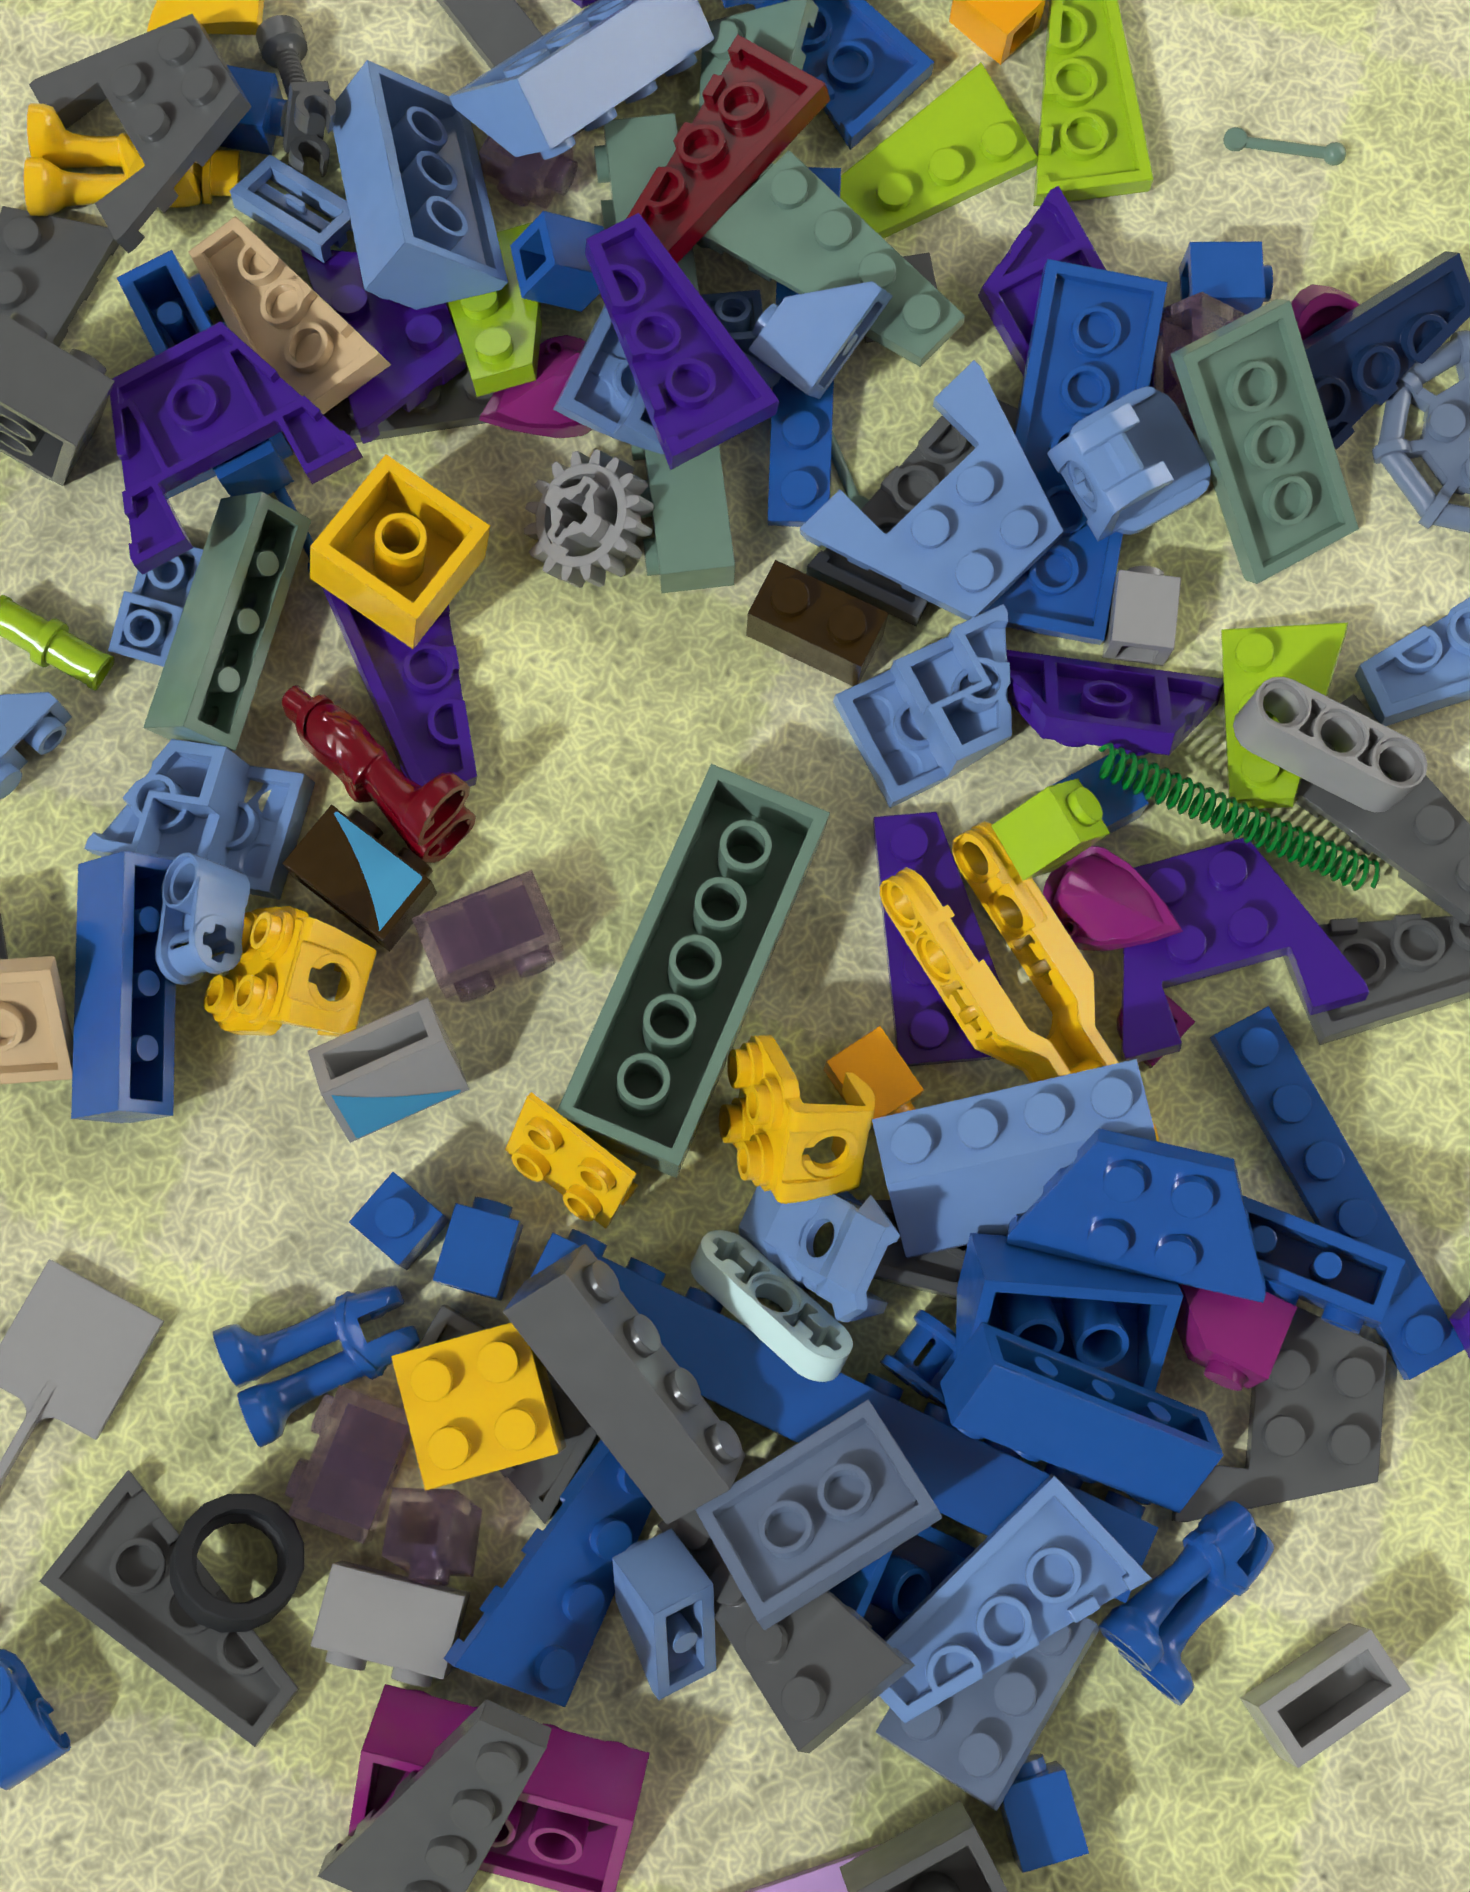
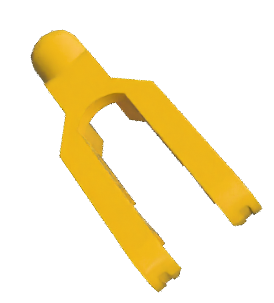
M985 821L978 823L970 830L955 837L952 842L953 857L962 875L1051 1010L1052 1025L1047 1038L1028 1029L984 959L978 962L950 919L955 916L950 906L946 905L943 907L928 883L915 870L905 867L897 872L895 876L882 881L880 897L887 914L974 1049L1023 1071L1030 1083L1118 1063L1095 1027L1094 973L1034 880L1032 878L1022 880L991 826L993 824ZM1153 1123L1156 1141L1159 1142L1157 1129L1155 1124Z

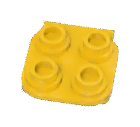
M292 906L257 908L251 912H246L242 935L243 952L240 962L234 969L229 970L225 977L216 975L210 981L204 996V1009L212 1013L219 1027L237 1035L259 1036L275 1034L282 1024L318 1030L317 1035L339 1037L357 1029L360 1017L359 1012L369 974L372 971L376 949L327 923L309 917L307 912ZM334 963V971L342 973L334 1001H328L323 998L318 992L317 985L308 981L311 968L320 970L326 964Z
M772 1035L751 1036L748 1042L741 1045L740 1049L730 1050L727 1060L729 1083L733 1089H740L738 1098H734L731 1104H723L719 1112V1131L724 1143H733L738 1149L737 1165L741 1179L744 1181L752 1180L755 1186H761L764 1191H771L775 1199L783 1204L804 1202L858 1188L861 1183L866 1144L875 1110V1095L870 1086L854 1073L845 1072L842 1094L848 1105L803 1103L800 1098L799 1083L796 1075ZM833 1136L831 1150L836 1160L822 1164L811 1160L809 1155H802L805 1148L814 1147L822 1139Z

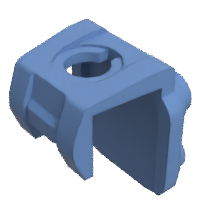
M1149 386L1136 389L1078 421L1070 430L1069 436L1047 453L1057 472L1062 474L1088 520L1086 522L1097 541H1101L1115 532L1132 535L1143 531L1196 501L1204 494L1210 483L1211 468L1209 462L1178 407L1167 394Z

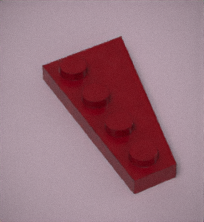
M737 34L728 49L730 60L722 74H713L703 90L702 96L705 102L692 124L684 122L673 142L676 150L665 167L656 168L627 216L629 218L639 213L677 264L830 101L826 83Z

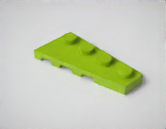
M1049 0L1033 206L1042 205L1050 190L1057 186L1061 189L1067 202L1150 191L1154 179L1118 0Z
M980 62L841 175L840 198L884 239L1035 167L1038 157L982 62Z

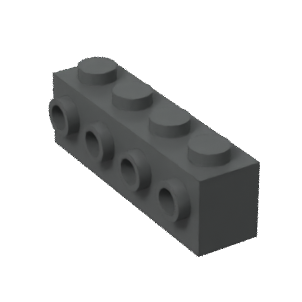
M585 1243L524 1281L503 1313L664 1522L668 1525L729 1491L746 1456L742 1450L738 1435L727 1422L719 1420L701 1396L699 1385L693 1375L685 1368L679 1367L665 1349L652 1321L645 1315L639 1314L621 1291L619 1281L611 1267L605 1262L598 1260Z

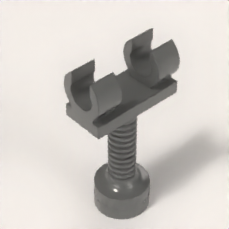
M288 15L272 16L259 25L256 31V40L265 63L273 68H278L288 98L283 137L285 153H289L288 166L303 174V157H311L319 163L321 177H324L328 170L330 157L329 146L323 140L324 130L326 126L329 134L334 127L336 103L329 95L328 81L307 82L301 61L305 58L308 47L299 21Z

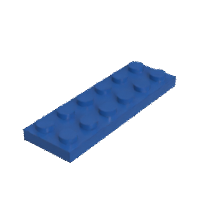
M1047 259L1043 267L1014 434L1063 529V534L1035 564L985 611L987 612L1004 604L1008 612L1006 628L1100 645L1105 639L1123 534L1115 532L1103 540L1097 541L1086 522L1088 520L1062 474L1057 472L1047 453L1069 436L1070 430L1078 421L1128 393L1150 385L1168 282Z

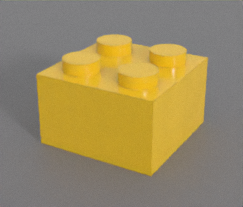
M385 454L310 546V579L414 649L485 559L490 525Z
M511 1322L391 1356L425 1491L556 1455L567 1447L546 1367Z

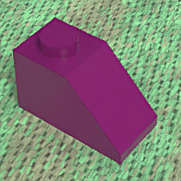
M1178 1283L1183 1299L1175 1327L1187 1358L1206 1368L1204 1371L1206 1378L1231 1390L1240 1391L1243 1387L1249 1389L1268 1380L1297 1307L1266 1292L1264 1302L1262 1303Z

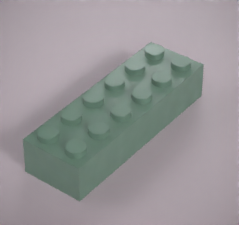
M710 765L557 1109L560 1115L600 1146L672 1177H678L728 1060L729 1052L734 1046L822 840L830 812L716 765Z

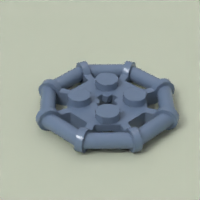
M1464 330L1454 332L1450 341L1440 346L1423 364L1415 363L1396 382L1398 389L1386 400L1379 442L1372 449L1374 463H1382L1421 517L1418 522L1427 529L1431 525L1470 533V507L1448 503L1453 493L1460 495L1470 494V331ZM1454 365L1456 366L1459 378L1458 383L1438 395H1434L1423 388V384ZM1410 403L1424 412V425L1420 439L1412 441L1404 439ZM1422 457L1443 487L1437 495L1412 463L1411 458Z

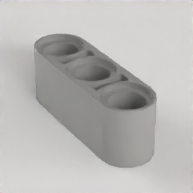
M1272 677L1263 682L1234 718L1233 728L1235 737L1241 746L1249 752L1364 810L1374 813L1386 812L1393 808L1421 783L1427 772L1428 764L1425 753L1413 740L1286 677ZM1264 710L1272 713L1279 722H1275L1268 717ZM1322 739L1332 744L1336 751H1333L1329 747H1327ZM1380 768L1388 772L1393 780L1385 776Z

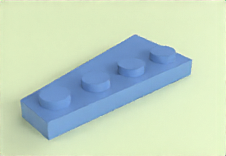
M1051 1474L883 1639L892 1648L898 1649L915 1666L879 1696L904 1723H907L982 1679L985 1673L1013 1657L1017 1658L1040 1645V1641L1072 1622L1077 1623L1101 1609L1100 1606L1127 1590L1132 1591L1152 1578L1071 1492Z

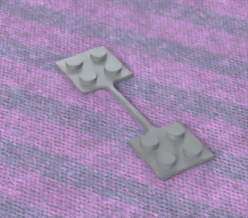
M48 1260L0 1343V1388L18 1397L26 1408V1418L0 1461V1488L34 1428L41 1421L55 1418L95 1440L99 1438L162 1327L164 1320L55 1261Z

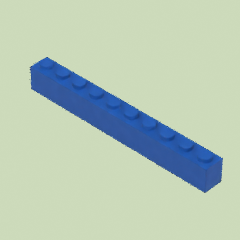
M572 1229L567 1239L552 1232L531 1277L586 1243L595 1257L608 1264L614 1271L621 1291L637 1312L648 1317L655 1325L662 1345L678 1366L685 1368L693 1375L699 1385L702 1397L796 1443L806 1439L869 1399L941 1514L989 1536L1052 1474L1142 1568L1158 1531V1527L1141 1519L1146 1509L1144 1506L1110 1490L1103 1501L1080 1490L1084 1481L1068 1470L1047 1463L1044 1471H1041L1021 1461V1456L1009 1447L988 1439H984L982 1442L978 1439L970 1438L951 1425L946 1409L928 1402L922 1413L899 1401L904 1391L902 1388L873 1374L868 1373L864 1383L842 1373H839L835 1379L827 1382L807 1379L794 1371L745 1325L721 1315L720 1313L724 1306L713 1296L690 1286L684 1297L662 1286L661 1284L666 1274L642 1261L631 1257L625 1268L602 1257L607 1245L580 1231ZM1127 1590L1114 1599L1126 1603L1131 1591Z

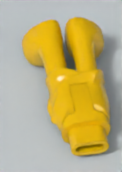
M29 104L27 135L31 157H27L24 164V194L30 216H48L66 207L95 204L145 166L128 134L120 133L119 136H88L72 133L66 130L53 107L47 104ZM216 150L203 167L194 162L175 185L174 189L178 194V198L169 208L199 205L201 202V191L202 204H212L213 196L231 197L230 190L240 182V151ZM122 167L123 173L86 174L68 172L62 169Z

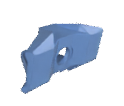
M757 1186L740 1222L739 1236L746 1239L800 1288L811 1290L832 1303L837 1321L848 1323L883 1314L888 1302L867 1290L887 1246L897 1242L900 1234L872 1195L868 1197L864 1204H861L848 1191L804 1202L783 1204L775 1199L771 1191H764L761 1186ZM831 1222L834 1227L832 1245L823 1256L816 1257L813 1251L815 1235L822 1225Z

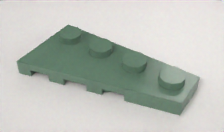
M790 150L734 203L703 236V244L721 255L726 252L747 264L749 271L769 282L773 279L798 294L873 281L893 295V297L865 336L919 367L964 324L965 315Z

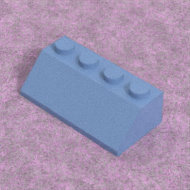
M598 0L450 95L449 99L458 112L513 156L520 157L540 152L543 159L546 160L572 148L576 144L573 134L582 128L585 131H591L616 118L618 114L614 107L622 101L629 104L652 94L658 89L655 79L662 74H665L666 77L673 76L696 64L698 60L695 52L713 41L714 36L698 0Z
M367 60L335 101L336 115L333 127L364 290L382 299L392 300L416 310L502 290L508 283L471 121L453 107L449 96Z
M1137 1059L872 1119L885 1181L906 1258L965 1246L968 1244L970 1233L1007 1236L1009 1222L1017 1214L1022 1216L1043 1194V1186L1060 1168L1067 1167L1075 1161L1077 1150L1098 1128L1156 1141L1154 1125Z

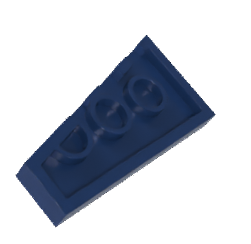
M1449 251L1441 253L1302 341L1336 450L1355 432L1352 426L1374 404L1382 405L1398 389L1396 382L1415 363L1423 364L1470 317V282L1460 253Z

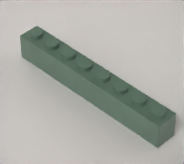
M675 113L614 119L604 125L605 145L594 146L598 183L610 182L612 198L611 200H601L604 230L627 218L656 168L665 167L676 150L673 142L678 133ZM692 248L678 262V266L699 293ZM631 445L633 461L645 460L647 476L645 481L648 487L640 496L654 504V510L641 517H652L654 538L643 539L647 576L659 575L661 594L734 585L735 560L719 445L670 470L664 454Z

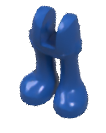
M397 1286L381 1287L359 1294L347 1291L336 1297L335 1304L297 1324L273 1333L260 1336L253 1335L238 1324L226 1325L213 1331L214 1342L230 1379L238 1388L252 1383L272 1370L337 1340L341 1342L343 1351L282 1379L255 1385L238 1392L237 1397L244 1419L260 1448L281 1437L288 1417L305 1404L335 1388L365 1376L371 1380L378 1376H383L387 1366L393 1363L392 1355L413 1350L420 1344L419 1334L415 1326H408L391 1333H386L368 1343L361 1330V1324L381 1318L387 1312L404 1304L403 1296Z
M1227 1501L1211 1514H1206L1198 1523V1527L1183 1539L1184 1550L1174 1563L1126 1603L1113 1608L1098 1626L1103 1636L1119 1649L1118 1653L1137 1671L1141 1672L1164 1696L1179 1706L1185 1702L1194 1689L1191 1674L1181 1660V1652L1188 1640L1205 1620L1234 1595L1241 1596L1250 1589L1249 1587L1257 1579L1274 1550L1272 1540L1260 1527L1256 1526L1252 1514L1235 1501Z

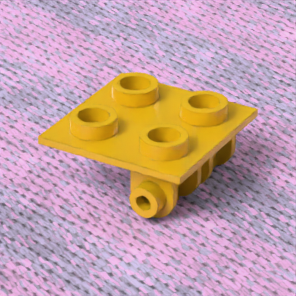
M531 1092L527 1096L505 1151L512 1155V1162L522 1175L535 1182L544 1180L562 1194L565 1206L576 1217L588 1222L595 1220L606 1229L615 1216L620 1204L624 1206L639 1185L633 1182L637 1174Z

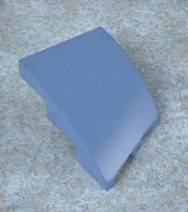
M604 305L553 410L614 439L652 452L664 454L607 308ZM743 352L769 388H772L779 382L781 374Z
M1004 604L954 626L949 636L895 660L890 670L835 694L833 703L889 808L954 776L1011 738L1012 716L1011 706L1008 703L1010 662H1007L1006 652L1008 612Z
M171 739L152 762L149 773L144 778L136 781L123 796V800L127 805L102 834L92 833L87 839L84 849L101 857L121 851H129L174 860L182 853L190 852L245 874L250 883V894L280 900L288 875V871L282 863L297 845L315 782L304 773L250 766L224 746ZM250 780L263 783L262 788L245 803L244 799ZM271 790L261 812L258 801L262 794Z

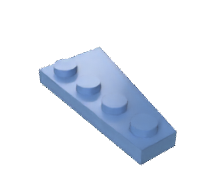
M1470 597L1451 608L1448 615L1429 627H1420L1359 665L1355 678L1374 717L1380 724L1384 726L1392 725L1470 699Z

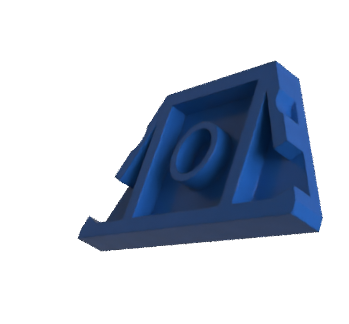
M1098 1128L1077 1150L1075 1161L1067 1167L1060 1168L1043 1186V1194L1022 1216L1017 1214L1009 1222L1006 1244L1262 1303L1266 1296L1263 1271L1260 1269L1254 1245L1253 1231L1248 1212L1244 1206L1241 1184L1233 1158Z

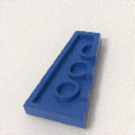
M602 1440L598 1442L560 1495L563 1504L544 1530L537 1528L521 1551L526 1556L503 1588L496 1585L479 1609L484 1614L463 1642L458 1638L443 1658L452 1666L566 1707L615 1594L612 1557L624 1552L638 1541L653 1507Z

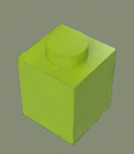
M1079 779L1046 787L991 825L1023 881L1056 870L1111 834L1102 820L1103 812L1099 801L1090 790L1083 787Z

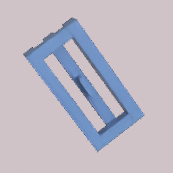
M272 155L266 157L230 190L234 208L323 263L332 256L330 247L334 244L341 248L348 241L346 232L348 230L353 232L346 200ZM270 179L287 191L288 194H282L265 182ZM305 203L328 216L333 221L330 223L305 207Z

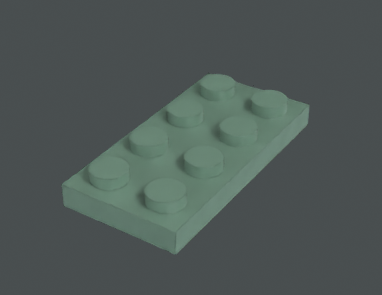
M1275 299L1171 353L1201 449L1211 468V479L1243 577L1246 581L1258 584L1359 529L1290 300Z

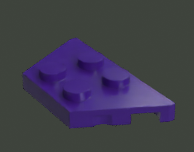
M1059 186L1050 190L1040 208L1027 226L1023 228L1006 256L996 266L978 294L981 303L1023 377L1043 267L1047 259L1106 270ZM1155 356L1149 387L1167 393L1172 384Z
M301 249L303 262L312 289L391 364L347 397L362 444L372 442L380 435L378 425L401 407L409 413L427 399L428 393L434 387L446 384L466 368L463 350L446 303L416 310L392 300L382 299L373 293L365 291L357 252L331 250L332 256L323 263Z
M1006 650L1007 662H1010L1008 701L1041 738L1055 740L1059 744L1068 747H1083L1087 744L1103 746L1107 743H1112L1114 748H1124L1126 754L1132 752L1136 756H1143L1149 753L1170 755L1218 705L1224 684L1223 678Z

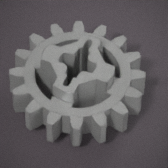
M596 449L590 458L579 451L572 452L570 468L555 461L551 464L552 473L555 477L549 484L539 479L535 483L538 491L543 495L540 502H529L526 504L525 509L536 515V522L526 526L524 534L538 540L529 553L531 557L544 563L542 569L544 572L579 588H582L586 581L602 587L605 585L606 571L622 577L626 574L622 560L627 555L640 559L642 556V552L635 545L638 536L645 537L651 535L652 529L641 523V517L654 510V504L640 496L648 485L645 480L633 474L634 467L616 456L613 458Z

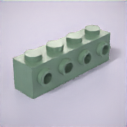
M263 492L221 498L143 727L144 729L168 740L177 739L227 747L231 751H236L312 521L311 519Z

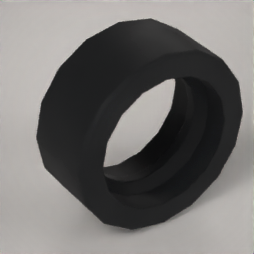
M226 1494L204 1503L186 1520L170 1556V1584L179 1606L196 1623L220 1633L247 1632L270 1622L288 1604L304 1571V1542L295 1520L277 1503L256 1494ZM228 1524H246L261 1530L271 1540L277 1554V1572L272 1584L259 1597L247 1602H227L214 1597L202 1585L197 1572V1553L202 1542L214 1530Z

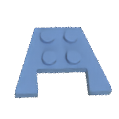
M975 360L934 398L933 407L975 449L887 534L883 533L839 490L800 527V534L808 542L818 547L822 545L846 557L848 562L867 571L870 569L902 585L903 589L965 620L984 613L1063 534V529L981 366Z

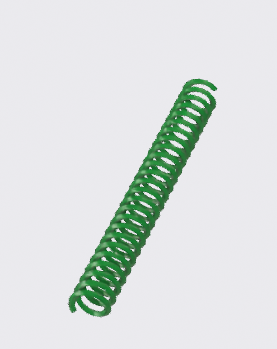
M1107 743L1098 749L1100 752L1110 749V754L1105 759L1099 772L1100 780H1104L1109 776L1114 765L1115 756L1119 753L1121 754V759L1116 764L1110 778L1112 785L1117 784L1121 780L1126 768V762L1130 758L1132 759V764L1126 771L1121 783L1123 790L1131 787L1137 774L1138 765L1142 763L1144 768L1137 776L1133 785L1134 795L1140 794L1145 787L1144 797L1145 800H1148L1154 796L1157 790L1155 796L1156 805L1162 804L1167 798L1166 806L1168 810L1174 808L1178 803L1177 811L1179 815L1185 813L1189 808L1188 815L1190 819L1196 818L1200 813L1199 820L1201 824L1207 823L1211 818L1210 825L1212 829L1218 828L1221 825L1222 833L1226 834L1232 830L1234 839L1239 838L1243 834L1246 844L1254 839L1256 848H1260L1265 844L1266 852L1270 853L1276 849L1278 858L1283 857L1287 853L1289 863L1298 858L1299 867H1304L1308 864L1310 872L1319 869L1321 877L1330 873L1331 881L1334 882L1340 879L1342 886H1347L1351 883L1353 891L1359 890L1365 884L1370 864L1375 867V875L1370 886L1375 889L1379 882L1380 866L1376 859L1368 860L1366 855H1357L1355 850H1347L1341 844L1336 846L1333 840L1325 841L1321 835L1314 837L1312 831L1307 830L1303 832L1301 826L1292 827L1290 821L1282 822L1278 816L1270 817L1267 811L1260 813L1257 807L1249 808L1246 802L1238 803L1235 797L1226 798L1224 792L1215 793L1213 787L1205 789L1201 782L1193 784L1191 778L1186 777L1182 779L1178 772L1171 774L1169 768L1164 767L1160 769L1157 763L1149 764L1147 759L1143 757L1137 759L1135 753L1131 752L1126 755L1124 748L1115 750L1112 743ZM1153 768L1155 769V773L1146 785L1149 776V770ZM1165 773L1166 778L1158 788L1160 776ZM1176 778L1177 783L1170 791L1172 779ZM1188 783L1189 787L1181 796L1183 784ZM1195 788H1199V789H1200V792L1196 795V797H1195L1194 800L1192 801L1193 795H1194V789H1195ZM1210 793L1211 797L1204 804L1205 794ZM1219 797L1222 799V802L1215 809L1216 799ZM1230 802L1233 804V807L1226 814L1227 805ZM1239 808H1244V811L1237 819ZM1254 812L1255 816L1248 823L1250 813ZM1261 817H1265L1266 821L1260 826ZM1272 822H1276L1277 826L1271 831ZM1285 826L1288 830L1282 835V830ZM1294 831H1296L1299 835L1293 840ZM1305 836H1308L1310 839L1304 844ZM1315 841H1320L1321 844L1315 849ZM1326 846H1331V849L1326 853ZM1337 850H1339V851L1342 852V854L1339 855L1338 858H1337ZM1348 855H1351L1353 858L1348 862ZM1359 860H1363L1364 863L1359 866ZM1358 866H1359L1360 872H1361L1363 869H1364V871H1363V874H1362V877H1361L1360 881H1359L1358 884L1356 885V880L1353 881V879L1355 878V876H1356V874H1357V870H1358ZM1352 867L1349 877L1346 879L1347 873Z

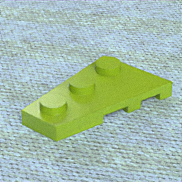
M531 223L496 232L508 283L502 290L447 302L477 397L532 382L537 378L542 328L540 317L541 302L521 297L510 247Z
M1348 622L1221 629L1228 798L1232 796L1236 798L1238 803L1246 802L1249 808L1253 806L1258 809L1294 806L1302 778L1249 752L1241 746L1235 737L1233 728L1234 718L1261 684L1272 677H1286L1295 680L1327 696L1336 663L1347 634ZM1264 710L1268 717L1275 722H1279L1272 713ZM1229 802V810H1230L1231 807H1233V804Z

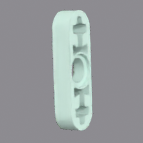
M714 1230L705 1234L690 1266L694 1279L798 1374L817 1382H827L835 1379L842 1370L853 1348L852 1338L846 1328L746 1239L725 1230ZM757 1297L775 1302L785 1312H777L765 1307L757 1300Z

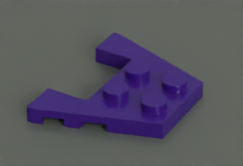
M221 321L112 378L114 384L110 393L117 456L122 461L125 491L122 492L124 513L129 518L132 543L128 544L131 561L142 575L193 548L166 493L277 433L284 432L312 484L363 458L356 443L345 431H340L322 414L318 407L304 395L301 396L279 376L273 367Z
M1240 838L1134 867L1169 907L1183 932L1151 943L1123 948V1027L1121 1047L1123 1062L1137 1059L1139 1063L1180 1051L1182 1041L1164 992L1165 988L1278 957L1288 956L1310 1016L1366 1000L1369 994L1366 982L1252 842L1246 844L1244 839Z

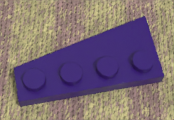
M639 213L586 238V258L670 470L776 415L779 404L778 398Z
M322 587L403 774L408 779L423 786L441 773L452 772L467 783L469 787L476 785L477 772L466 705L462 696L459 677L460 668L456 645H454L449 604L415 648L412 649Z
M937 812L874 817L873 829L879 887L882 881L895 876L897 872L905 867L915 870L928 883L943 907L946 905L950 906L955 914L950 919L978 962L984 959L1001 985ZM881 901L896 1049L907 1066L995 1059L974 1049L887 914Z

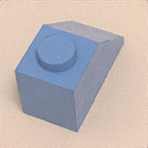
M873 281L787 296L779 306L775 303L771 304L759 317L752 331V335L756 339L748 350L804 393L820 399L893 295Z
M672 1528L649 1540L638 1541L624 1552L612 1557L615 1600L650 1688L656 1698L661 1700L716 1671L713 1583Z

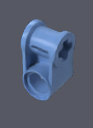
M190 852L180 854L169 865L162 883L163 903L158 940L155 947L156 963L160 972L167 980L174 984L187 985L200 980L206 971L221 974L234 969L240 962L243 952L242 935L245 908L250 895V883L245 874ZM186 943L184 946L173 949L175 946ZM224 951V954L212 957V955Z

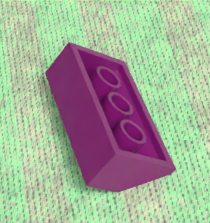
M385 1684L361 1750L348 1836L352 1837L354 1835L357 1825L373 1809L379 1811L393 1797L396 1787L412 1771L417 1774L431 1760L434 1750L479 1706L472 1707L434 1697L421 1690H407ZM543 1723V1725L552 1728L546 1750L478 1870L561 1892H615L633 1827L650 1753L630 1748L617 1741H603L565 1731L552 1724Z

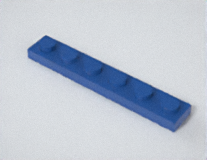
M808 167L840 197L841 168ZM776 281L777 306L780 305L785 297L799 295ZM781 376L779 382L772 387V392L778 398L779 404L776 415L771 417L767 521L768 526L801 527L830 499L834 380L822 397L818 399L807 395L785 377Z
M1267 1006L1211 1036L1210 1040L1314 1223L1406 1259L1383 1322L1375 1328L1403 1379L1411 1380L1465 1350L1455 1329L1270 1007Z

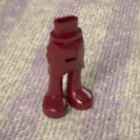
M299 685L292 686L286 691L282 698L285 715L295 723L298 736L308 751L341 780L347 793L355 802L367 803L374 801L389 823L405 841L408 849L425 863H436L445 859L473 828L476 816L464 806L469 796L470 787L452 772L441 773L421 786L408 779L394 766L388 758V753L384 747L375 741L356 716L335 705L326 695L319 694L313 698Z

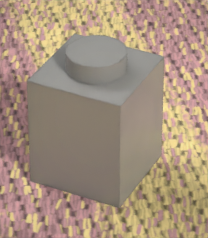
M1135 566L1128 570L1119 569L1114 582L1102 658L1164 666L1175 645L1181 585L1180 577L1165 576L1162 570L1151 566Z

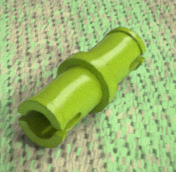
M0 596L1 637L29 652L30 660L42 668L50 664L86 684L88 688L94 691L98 690L114 665V656L103 653L69 633V626L61 620L52 618L48 621L13 602L8 596Z

